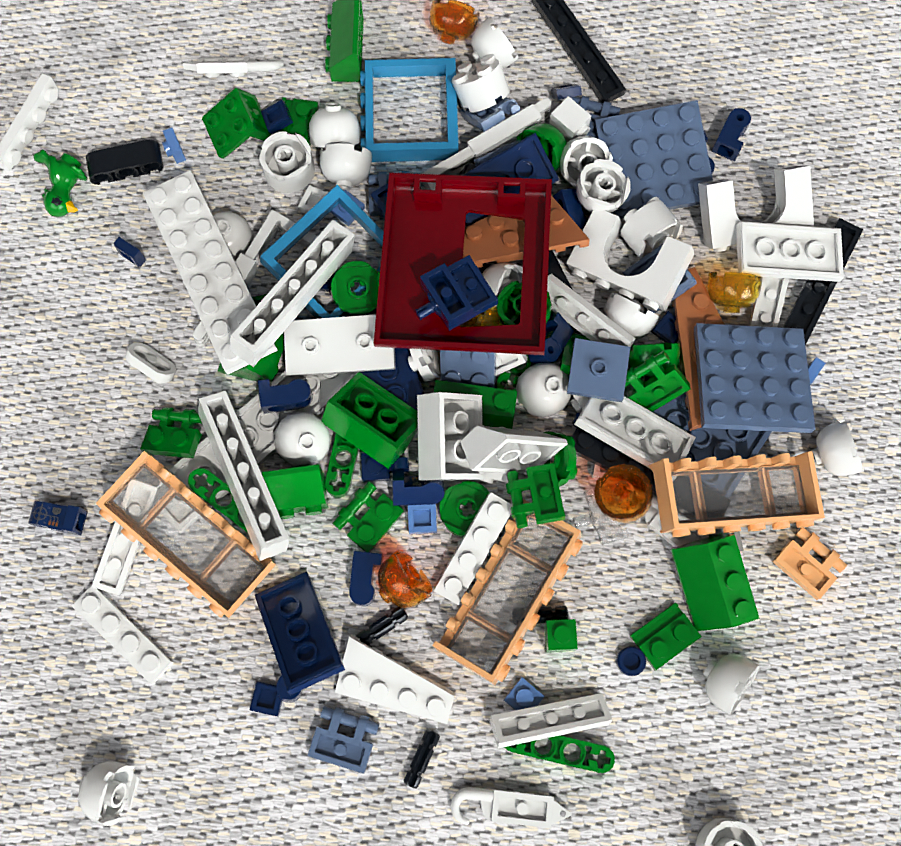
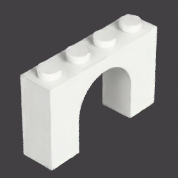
M798 164L774 169L776 202L772 213L761 223L814 227L810 166ZM718 179L698 183L704 244L712 248L714 252L727 251L729 246L737 244L736 225L740 222L735 210L733 181Z
M593 210L583 229V232L589 238V246L580 248L579 245H575L566 263L572 271L571 274L584 281L586 278L595 281L594 284L601 289L608 291L609 288L617 290L619 291L618 295L631 301L633 298L643 302L642 305L652 311H657V309L666 311L694 256L693 247L667 236L655 261L646 271L634 276L617 274L609 268L608 255L623 224L619 216L605 210Z

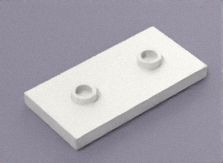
M740 221L736 225L738 275L836 282L844 279L840 228Z
M376 315L293 320L284 331L286 376L396 369L395 348L374 347Z
M625 396L622 402L589 398L574 424L648 468V465L661 459L669 458V463H673L686 458L696 438ZM672 476V482L677 476Z

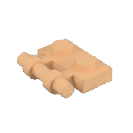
M800 528L795 535L803 541L802 545L800 546L794 540L789 541L772 562L814 599L819 600L837 579L829 569L833 567L841 573L847 567V564L839 558L840 554L834 549H828L821 543L818 535L814 532L810 533L805 528ZM811 549L823 558L821 563L809 554Z

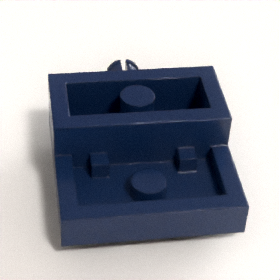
M470 255L448 267L444 263L420 276L421 287L428 296L429 302L415 309V313L419 320H422L435 312L442 318L450 331L497 305L498 298Z

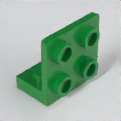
M239 88L233 89L202 117L218 157L222 159L226 158L249 137L265 141L272 135L267 130L261 113L262 109L256 96Z

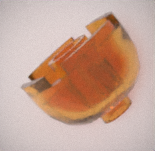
M433 0L429 22L435 34L440 36L441 42L453 45L455 41L466 40L473 34L480 15L479 12L474 14L475 8L457 0H448V3H440L441 0Z
M620 464L607 469L608 472L596 481L594 490L595 501L603 514L613 521L621 523L635 522L645 516L651 508L653 500L652 485L648 477L633 465Z
M398 549L381 565L378 571L379 594L387 603L392 602L398 607L412 608L431 597L432 594L430 592L433 589L422 569L418 572L409 563L413 558L403 550Z

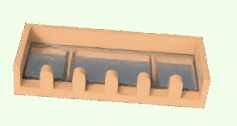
M146 451L133 462L96 503L101 508L99 514L110 523L114 521L119 523L123 527L121 533L132 542H135L136 539L145 546L143 551L154 561H157L158 558L167 565L165 570L176 580L180 577L189 584L187 589L199 599L204 596L211 602L208 607L221 618L224 614L229 618L276 565L270 557L259 561L254 546L247 537Z
M812 451L790 457L789 453H784L771 458H766L765 454H761L748 459H741V456L738 455L724 460L708 457L691 462V458H683L669 463V458H665L648 465L654 475L662 527L660 533L672 532V537L688 536L690 531H697L698 535H709L716 533L715 529H723V533H735L741 531L740 527H748V532L765 530L766 525H772L773 530L790 528V524L796 523L797 528L814 526L813 521L825 518Z
M535 514L526 516L528 526L525 528H517L515 518L508 520L505 525L504 536L499 544L495 543L490 551L491 557L486 566L478 570L475 576L477 581L471 591L464 593L461 599L462 605L455 617H450L446 623L447 630L440 642L435 641L432 645L437 651L493 685H496L498 680L504 681L511 666L507 665L513 654L515 656L520 654L526 642L523 640L525 633L528 629L533 631L540 619V615L537 614L542 604L547 606L555 592L552 589L557 579L562 581L569 569V566L566 565L571 555L576 556L582 547L583 541L580 540L581 531L562 520L537 525Z

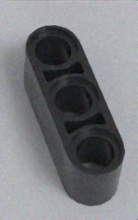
M143 140L92 151L86 155L89 180L95 185H100V182L104 181L110 183L126 179L125 177L132 175L133 177L151 174L150 171L155 170L161 172L164 169L160 145L155 140Z

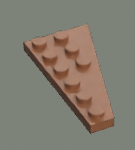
M551 195L549 250L561 252L565 251L566 247L579 245L580 248L589 246V238ZM490 215L465 227L463 258L470 255L478 268L483 267V263L487 262L505 263L523 259L525 222L519 219Z
M695 267L688 269V271L695 278L697 284L672 301V307L675 308L676 316L675 330L678 331L680 343L679 360L681 373L688 380L691 387L686 392L685 405L689 413V431L701 428L694 327L697 323L725 325Z

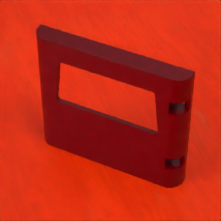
M389 172L374 347L544 355L552 179ZM421 182L436 183L435 190H421ZM504 186H520V194L504 193ZM467 213L519 219L525 222L520 323L517 325L457 326L449 331L442 318L435 312L422 320H419L415 313V309L429 302L428 296L421 287L420 276L444 263L448 267L463 259Z

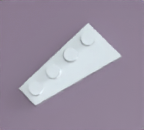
M352 634L349 636L343 658L346 670L339 674L335 693L447 724L455 692L423 674L419 675L410 670L407 665L382 654V651L373 646L371 648Z

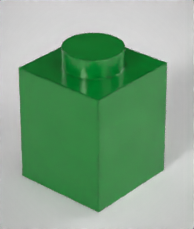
M576 619L547 620L544 622L546 652L575 651L578 649Z

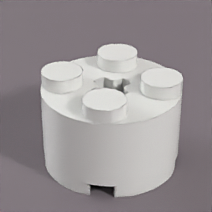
M494 54L486 55L479 62L473 64L465 62L457 67L458 73L452 78V84L464 111L467 108L470 112H478L490 108L496 104V98L502 96V99H504L510 92L500 62L495 58Z
M277 132L263 142L259 160L266 181L272 188L283 194H288L304 189L315 176V165L310 146L304 137L296 133L293 135L287 134V132Z
M654 197L639 210L632 209L624 216L626 223L622 227L621 237L639 259H642V257H645L663 244L667 236L677 239L683 230V225L658 197Z
M726 817L715 818L706 823L700 830L696 840V846L763 845L759 834L751 826Z

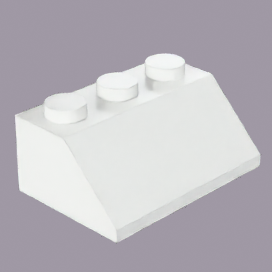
M444 392L417 395L419 480L484 479V471H471L460 443L469 434L470 429L482 425V395Z
M484 425L473 427L470 429L469 434L460 441L471 471L506 473L517 471L527 474V467L544 465L568 444L564 438L539 431L487 427Z

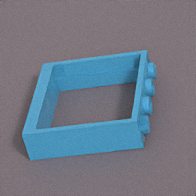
M456 59L365 60V71H360L361 86H365V93L360 94L361 109L365 108V115H361V131H366V138H361V152L362 147L368 149L372 153V162L443 161L458 153L457 93L452 84V78L456 75ZM446 76L448 142L374 144L373 78Z
M336 185L260 256V263L279 281L287 271L277 261L338 204L381 247L383 246L384 232ZM359 286L354 292L359 296L362 291H365V287ZM314 298L305 306L316 319L347 317L338 307L329 314Z

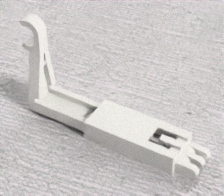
M545 98L534 105L531 104L467 142L465 149L422 174L460 175L465 164H475L474 159L516 141L518 135L526 128L550 119L551 100ZM423 182L426 190H435L436 183Z
M271 210L245 255L240 253L235 261L247 287L250 286L257 274L260 256L268 249L277 232L281 231L282 236L295 224V222L274 210ZM309 231L297 243L309 247L318 236ZM202 321L199 322L193 332L195 344L199 348H203L210 339Z

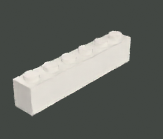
M332 220L230 336V351L254 367L350 255L353 249L355 234Z
M226 391L198 399V415L259 561L287 551L289 544L288 534Z

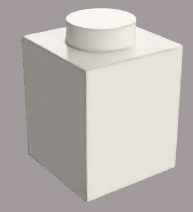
M568 96L551 113L549 124L557 127L564 135L565 140L569 142L573 138L588 134L590 131L591 115Z

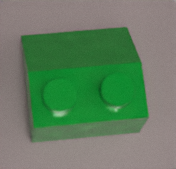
M319 464L262 472L264 481L281 519L295 517L294 513L305 512L306 515H318L322 513V509L329 508L325 475Z

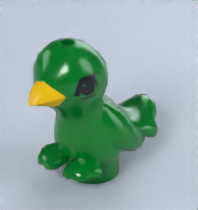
M43 149L33 155L34 161L42 163L47 167L49 180L52 184L50 189L44 188L45 193L42 194L46 211L54 217H64L69 212L74 213L78 211L71 200L70 193L78 179L82 181H87L88 179L80 169L81 163L67 153H63L59 159L49 155Z

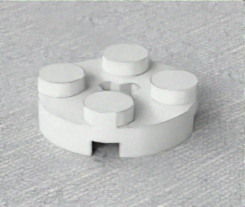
M409 349L411 353L408 356L409 365L414 372L419 371L424 382L439 377L438 375L441 374L437 350Z

